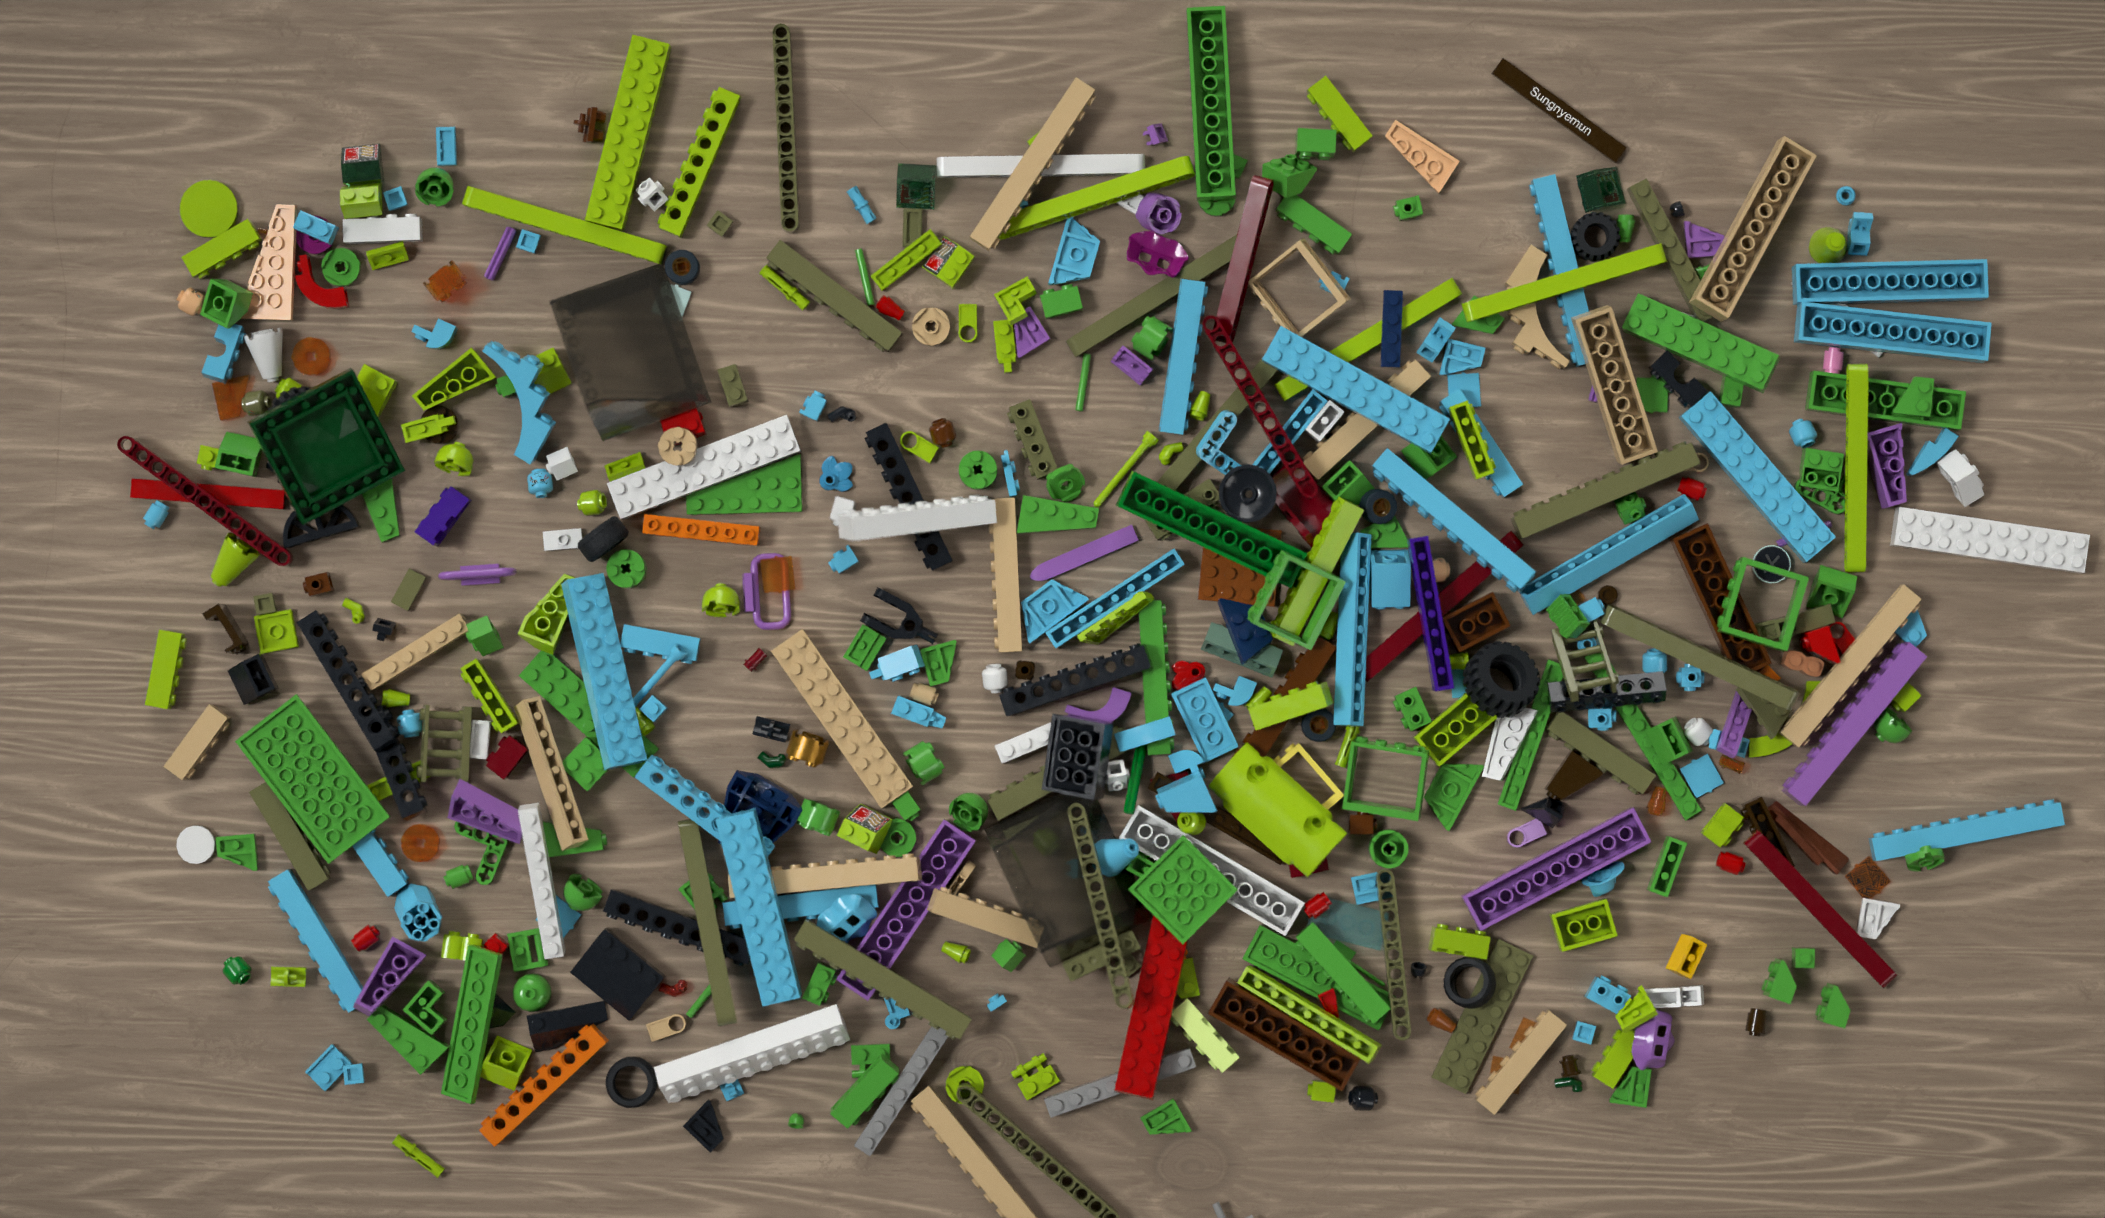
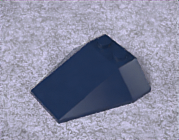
M736 770L727 786L724 802L726 810L730 813H736L756 808L762 836L769 838L772 844L794 826L802 812V807L790 792L759 774Z

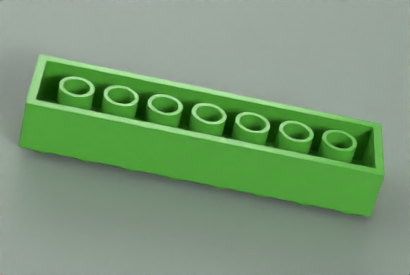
M1639 293L1622 326L1623 332L1661 349L1668 350L1670 353L1763 394L1780 360L1778 354Z
M1811 371L1809 374L1805 410L1846 416V375ZM1868 378V419L1939 429L1946 428L1954 431L1961 430L1966 391L1933 387L1930 417L1893 414L1892 410L1908 388L1909 383Z

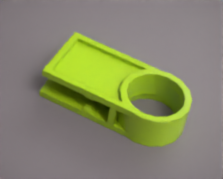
M959 304L958 334L959 338L965 343H971L977 338V304ZM965 326H970L975 330V336L971 340H964L960 334Z
M912 431L903 433L900 438V444L905 450L928 463L932 461L939 447ZM907 434H913L917 439L916 445L912 448H906L902 443L903 437Z

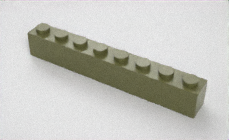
M1647 178L1630 186L1627 192L1655 245L1662 243L1667 259L1665 264L1690 312L1696 319L1703 322L1712 318L1711 315L1689 303L1700 283V279Z
M779 240L766 257L771 268L775 271L778 269L783 271V277L791 283L795 280L800 284L798 286L800 290L806 294L808 292L812 293L815 296L813 299L821 306L824 303L829 306L830 309L828 311L836 317L842 316L845 319L844 323L850 328H858L860 330L859 334L867 341L869 338L875 341L874 346L880 351L884 352L886 350L889 352L902 336V332L783 241Z
M1113 727L1109 760L1128 751H1119L1114 735L1124 731L1123 727ZM1045 765L1041 766V771L1035 775L1032 771L1023 776L1024 781L1020 783L1014 781L1006 785L1007 790L1003 792L997 790L989 795L990 799L987 801L998 821L1051 792L1042 790Z

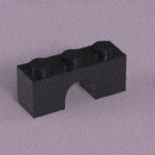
M1666 350L1648 367L1651 370L1650 374L1656 380L1661 379L1665 383L1663 387L1670 394L1674 393L1678 397L1677 401L1681 406L1691 408L1707 390L1695 377L1687 384L1678 383L1674 378V371L1681 363Z

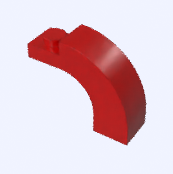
M307 254L300 255V261H297V266L302 275H296L295 279L301 292L309 300L325 308L342 309L350 307L347 289L345 287L333 289L320 287L313 277L310 256Z

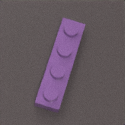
M1737 691L1716 748L1717 751L1732 759L1737 755L1752 710L1747 707Z

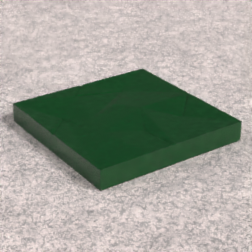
M352 368L248 421L252 432L302 525L406 471Z

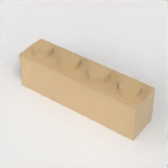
M209 704L163 767L181 780L190 779L196 772L194 768L198 762L201 764L207 757L206 751L209 747L213 748L218 742L217 736L220 732L224 733L230 725L228 721L231 718L213 704Z

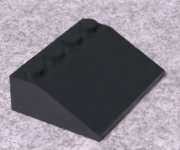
M1052 714L1042 790L1091 800L1103 799L1114 723L1097 719Z
M605 928L570 971L572 975L628 1021L631 1020L666 977L608 928Z

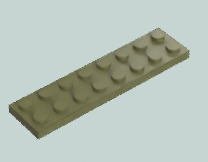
M1500 939L1497 940L1486 962L1492 968L1496 977L1495 992L1485 1005L1472 1009L1464 1008L1431 1075L1432 1078L1458 1091L1467 1093L1533 955ZM1482 973L1469 998L1476 996L1481 991L1484 982Z

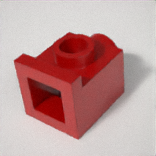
M495 933L487 940L483 948L503 954L509 947V944Z

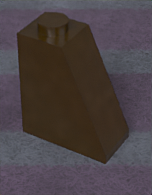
M1570 751L1544 789L1548 791L1546 795L1555 801L1557 798L1563 800L1601 777L1603 772L1573 751Z

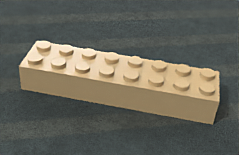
M1605 305L1571 317L1617 462L1623 465L1657 453V447L1612 307Z

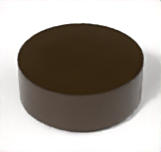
M1603 586L1598 591V599L1605 605L1612 604L1617 600L1618 593L1613 586Z

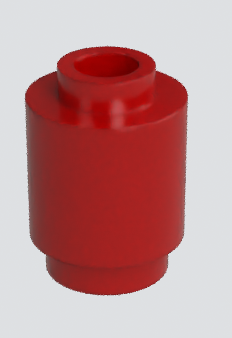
M1682 477L1677 492L1698 501L1699 498H1704L1707 488L1704 487L1705 483L1689 477Z
M1727 851L1725 853L1720 852L1716 861V866L1720 867V870L1734 875H1738L1739 872L1742 873L1746 864L1743 861V857Z
M1324 892L1318 893L1305 902L1303 910L1309 918L1314 917L1316 919L1330 909L1329 906L1332 905V902Z
M368 924L354 935L351 942L359 952L362 950L366 951L380 940V932L374 925L371 927Z

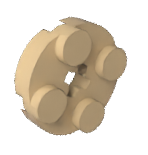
M931 307L924 308L914 316L912 330L915 338L920 343L935 346L941 344L948 337L950 323L947 315L942 310ZM928 322H935L936 325L934 327L936 330L927 331L928 326L926 324Z
M680 427L668 429L663 433L658 443L659 453L669 464L676 466L686 465L696 456L697 439L688 429ZM675 442H682L681 451L673 449Z

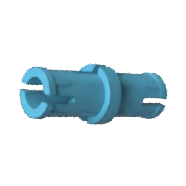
M857 186L846 192L853 201L855 210L859 211L866 225L877 219L868 205V200L864 199Z

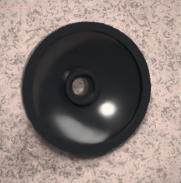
M1240 465L1233 468L1225 475L1219 488V499L1222 508L1230 517L1240 522L1248 523L1263 519L1271 512L1277 498V489L1273 478L1263 468L1255 465ZM1247 491H1252L1253 495L1251 498L1246 497Z

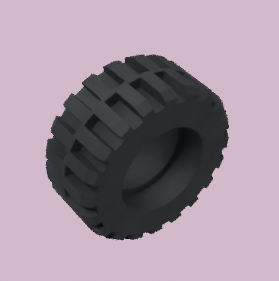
M1495 641L1481 647L1467 662L1463 672V677H1465L1463 685L1467 688L1465 690L1467 696L1471 697L1470 701L1476 704L1480 711H1486L1487 715L1490 716L1496 715L1497 718H1504L1505 716L1509 718L1522 712L1538 694V686L1540 685V677H1537L1539 671L1534 666V660L1528 657L1529 654L1526 651L1520 650L1521 647L1517 645L1512 646L1509 642L1502 644L1501 641ZM1490 668L1498 669L1505 673L1512 682L1513 691H1507L1499 687L1490 675Z

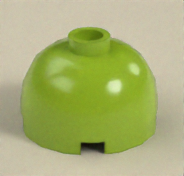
M454 442V444H447L439 449L434 463L438 469L451 474V471L459 472L457 476H470L474 460L473 455L465 448L463 443Z
M718 583L708 589L703 595L702 612L706 611V615L712 617H726L725 613H732V616L740 611L739 596L734 589L726 584Z

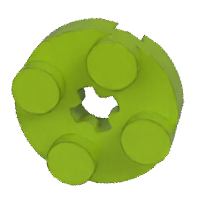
M959 1066L949 1073L946 1079V1092L953 1101L963 1104L957 1098V1088L962 1080L965 1082L969 1081L970 1085L982 1094L984 1080L977 1069L971 1066ZM964 1088L960 1091L962 1097H968L971 1094L969 1089L965 1090Z

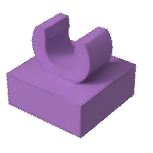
M1162 123L1148 126V131L1143 133V136L1150 135L1151 141L1147 142V145H1158L1168 141Z

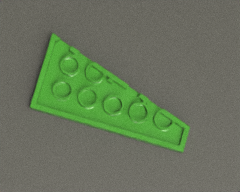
M801 454L686 495L687 515L802 512Z

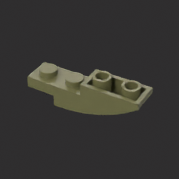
M1831 603L1799 611L1792 635L1834 623L1835 618ZM1786 616L1755 623L1759 636L1769 640L1779 639Z

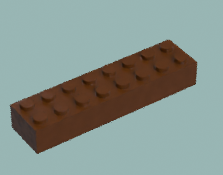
M1708 523L1671 539L1670 542L1722 655L1754 671L1772 664L1764 646L1717 632L1719 628L1717 627V620L1723 614L1724 608H1722L1724 598L1728 597L1730 590L1727 587L1729 580L1733 579ZM1739 592L1728 627L1759 636Z
M1230 977L1226 980L1208 1012L1209 1015L1340 1091H1343L1361 1059L1241 986Z

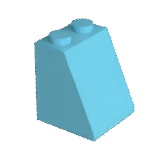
M1408 549L1371 550V606L1376 609H1385L1386 607L1403 609L1410 607L1411 563Z
M1199 771L1158 788V794L1155 795L1160 808H1165L1166 812L1217 811Z

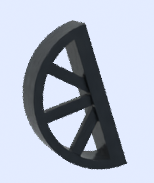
M344 505L336 508L326 528L323 527L321 516L316 518L317 531L307 525H302L300 521L296 520L298 517L295 511H293L284 526L283 545L284 548L288 549L358 529L361 526L353 512ZM342 511L350 519L349 522L335 525ZM293 525L306 531L307 534L291 538Z

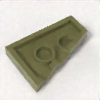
M1737 687L1736 691L1742 700L1757 715L1758 719L1756 720L1760 725H1764L1770 740L1773 739L1791 710L1782 708Z

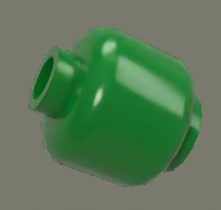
M229 957L224 962L223 974L233 985H243L250 979L251 967L242 957Z

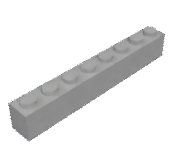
M933 1027L929 1029L899 1075V1078L854 1145L856 1148L871 1156L948 1038L945 1035V1030L942 1028L937 1030Z
M1189 1047L1163 1056L1158 1080L1196 1067ZM1118 1072L1045 1097L1044 1101L1050 1118L1120 1094L1114 1090Z

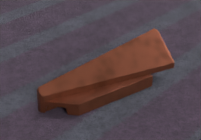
M1775 801L1768 807L1773 821L1814 865L1818 866L1823 862L1833 874L1837 875L1849 861L1846 855L1779 802Z

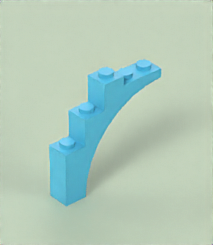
M490 341L485 345L482 352L495 360L506 372L514 385L522 411V430L514 455L528 464H532L537 459L556 424L550 415L540 413L550 393L546 391L544 386L534 384L544 364L534 355L527 354L521 359L517 353L504 349L501 343Z

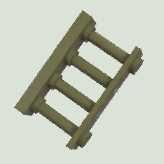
M1593 620V630L1582 632L1577 638L1566 639L1560 634L1559 628L1551 630L1552 642L1571 702L1579 701L1578 693L1581 690L1610 684L1612 692H1616V684H1619L1618 675L1613 673L1602 639L1604 637L1603 628L1598 626L1597 620ZM1595 637L1597 646L1575 651L1565 649L1567 643ZM1600 653L1602 657L1600 662L1578 667L1570 665V661L1574 658ZM1604 668L1607 673V677L1581 683L1579 681L1576 682L1574 678L1577 674Z
M423 705L419 713V718L422 720L421 761L420 766H417V778H420V782H426V776L455 777L458 781L461 779L468 783L472 707L462 706L458 712L429 711L430 705ZM429 718L458 720V722H461V729L457 731L428 730ZM428 738L457 739V741H460V749H428ZM427 757L456 758V760H459V768L455 770L427 768Z
M1132 929L1118 935L1123 957L1140 949ZM1107 940L1105 943L1106 948H1113L1115 940ZM1101 944L1062 962L1070 981H1074L1106 965ZM1117 957L1112 958L1111 961H1110V963L1113 962V961H1115V960H1117V959H1119V958H1117Z

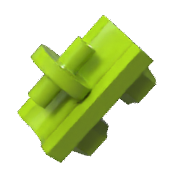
M271 966L270 986L306 987L307 967Z

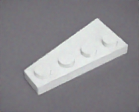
M1525 708L1513 717L1496 718L1482 777L1498 781L1503 780L1538 710Z

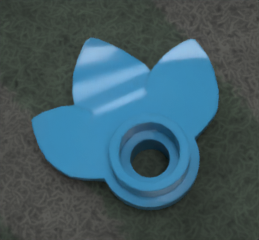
M834 456L828 457L823 462L821 467L823 474L819 479L820 486L828 491L836 489L844 492L853 486L852 482L848 479L853 469L851 463L840 462L837 464ZM826 478H831L833 482L827 483Z

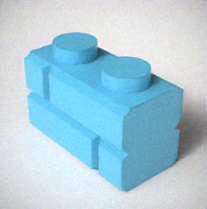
M301 210L293 225L295 230L329 245H332L339 227Z

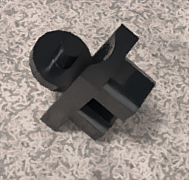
M757 716L752 735L786 743L791 724Z

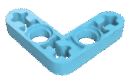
M1228 410L1222 411L1217 416L1196 448V454L1199 458L1224 475L1230 471L1227 469L1229 465L1233 468L1240 466L1239 463L1219 450L1237 423L1236 415ZM1225 417H1229V423L1224 420ZM1219 424H1220L1221 426H1223L1224 428H1226V429L1223 430L1222 428L1218 427ZM1219 430L1221 433L1220 438L1213 440L1212 434ZM1210 441L1211 443H1213V444H1215V445L1212 446V445H1210V444L1207 443V442ZM1205 448L1209 451V453L1204 454L1202 450ZM1223 456V465L1217 466V458Z

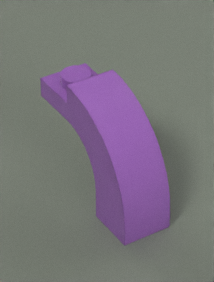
M1113 687L1107 704L1100 710L1085 711L1067 705L1065 712L1068 713V716L1112 722L1125 710L1131 693Z

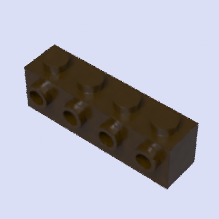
M1757 796L1741 804L1743 807L1741 813L1744 819H1748L1751 824L1749 827L1751 834L1758 830L1795 867L1763 797Z

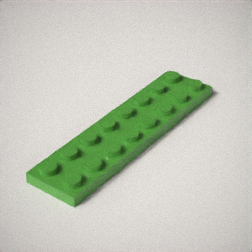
M540 651L520 673L519 677L599 747L584 681L557 657ZM641 734L648 759L659 748ZM647 760L622 768L632 777H635Z
M1259 925L1242 958L1319 999L1318 994L1333 988L1337 984L1332 978L1328 980L1321 972L1323 967L1319 963L1315 965L1308 958L1311 954L1306 949L1302 951L1296 943L1262 925ZM1366 981L1389 1006L1388 992ZM1335 988L1338 1010L1379 1031L1388 1012L1376 1023L1373 1024L1371 1021L1367 1023L1360 1015L1362 1011L1357 1006L1354 1009L1347 1001L1350 997L1345 992L1341 994Z
M468 945L441 1090V1094L468 1104H475L503 956L500 953L476 945Z

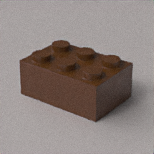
M1493 592L1442 617L1444 628L1457 653L1511 626Z

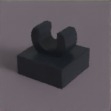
M377 618L372 631L378 632L377 640L384 642L387 635L391 636L395 630L396 622Z

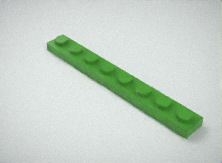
M1547 660L1540 685L1538 686V694L1535 696L1531 709L1538 710L1511 763L1497 805L1515 811L1517 809L1551 712L1547 694L1548 683L1560 682L1563 678L1560 664Z

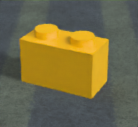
M1681 934L1666 965V969L1681 977L1692 979L1707 944L1692 936Z

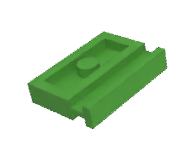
M862 624L843 657L868 671L887 638Z

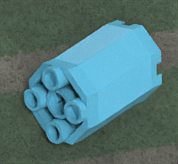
M411 883L397 892L394 909L400 920L401 927L408 938L426 942L438 934L442 915L436 904V899L429 888Z

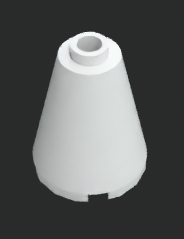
M277 328L278 332L273 331V329L251 333L252 337H248L247 334L244 335L245 342L262 378L267 379V382L279 380L278 377L282 376V328Z

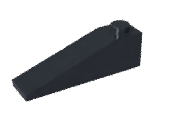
M605 1001L527 1015L529 1033L535 1052L555 1049L568 1042L571 1038L579 1036L578 1032L585 1025L590 1027L594 1024L597 1026L608 1020Z

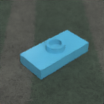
M436 127L437 166H457L456 127Z

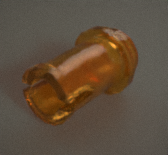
M1722 754L1718 763L1721 765V768L1724 769L1726 767L1738 774L1742 772L1745 765L1744 762L1732 759Z

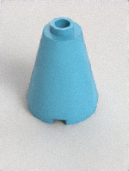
M1102 839L1095 843L1102 874L1106 875V877L1118 875L1139 853V846L1132 839Z

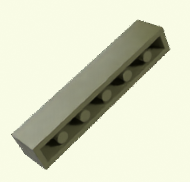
M1557 712L1546 728L1551 738L1556 741L1558 739L1564 741L1566 748L1571 751L1577 750L1580 752V757L1587 762L1591 760L1596 763V768L1603 773L1608 771L1613 775L1611 778L1619 784L1624 782L1628 785L1627 789L1635 795L1638 793L1644 794L1656 776L1564 712Z
M265 782L249 792L307 890L311 891L331 879L329 876L331 871L326 864H322L320 861L321 855L316 847L313 848L309 842L311 840L302 831L301 827L269 785Z

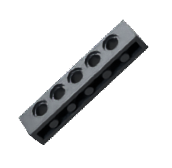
M1663 671L1618 676L1619 684H1616V692H1612L1610 684L1581 690L1578 693L1579 701L1571 702L1570 698H1567L1569 693L1565 681L1548 683L1547 691L1550 711L1562 713L1570 710L1581 711L1591 708L1601 709L1611 706L1620 707L1623 705H1640L1642 703L1666 701L1667 689ZM1598 678L1580 679V680H1575V681H1576V682L1579 681V683H1581V682L1590 681V680H1594V679H1598Z
M383 705L377 706L378 709L382 708L387 716L385 721L388 726L392 725L391 719H393L390 709H386ZM372 709L365 711L364 716H370ZM379 724L374 727V733H378ZM395 725V726H393V727H394V729H395L396 732H397V735H395V737H396V739L398 740V737L400 736V734H399L398 729H397V727H396V725ZM398 740L393 743L390 749H384L379 753L376 752L402 819L408 821L427 813L426 806H428L424 795H420L418 789L421 786L418 779L412 775L414 768L410 760H406L404 754H407L404 744H400ZM399 758V764L392 767V760ZM402 775H406V782L399 784V778ZM412 792L414 798L407 802L406 795Z

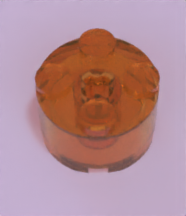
M453 260L449 262L450 267L448 265L443 266L428 278L430 283L427 281L423 283L437 302L439 300L441 303L452 296L450 292L453 289L457 291L467 284L465 281L467 277Z

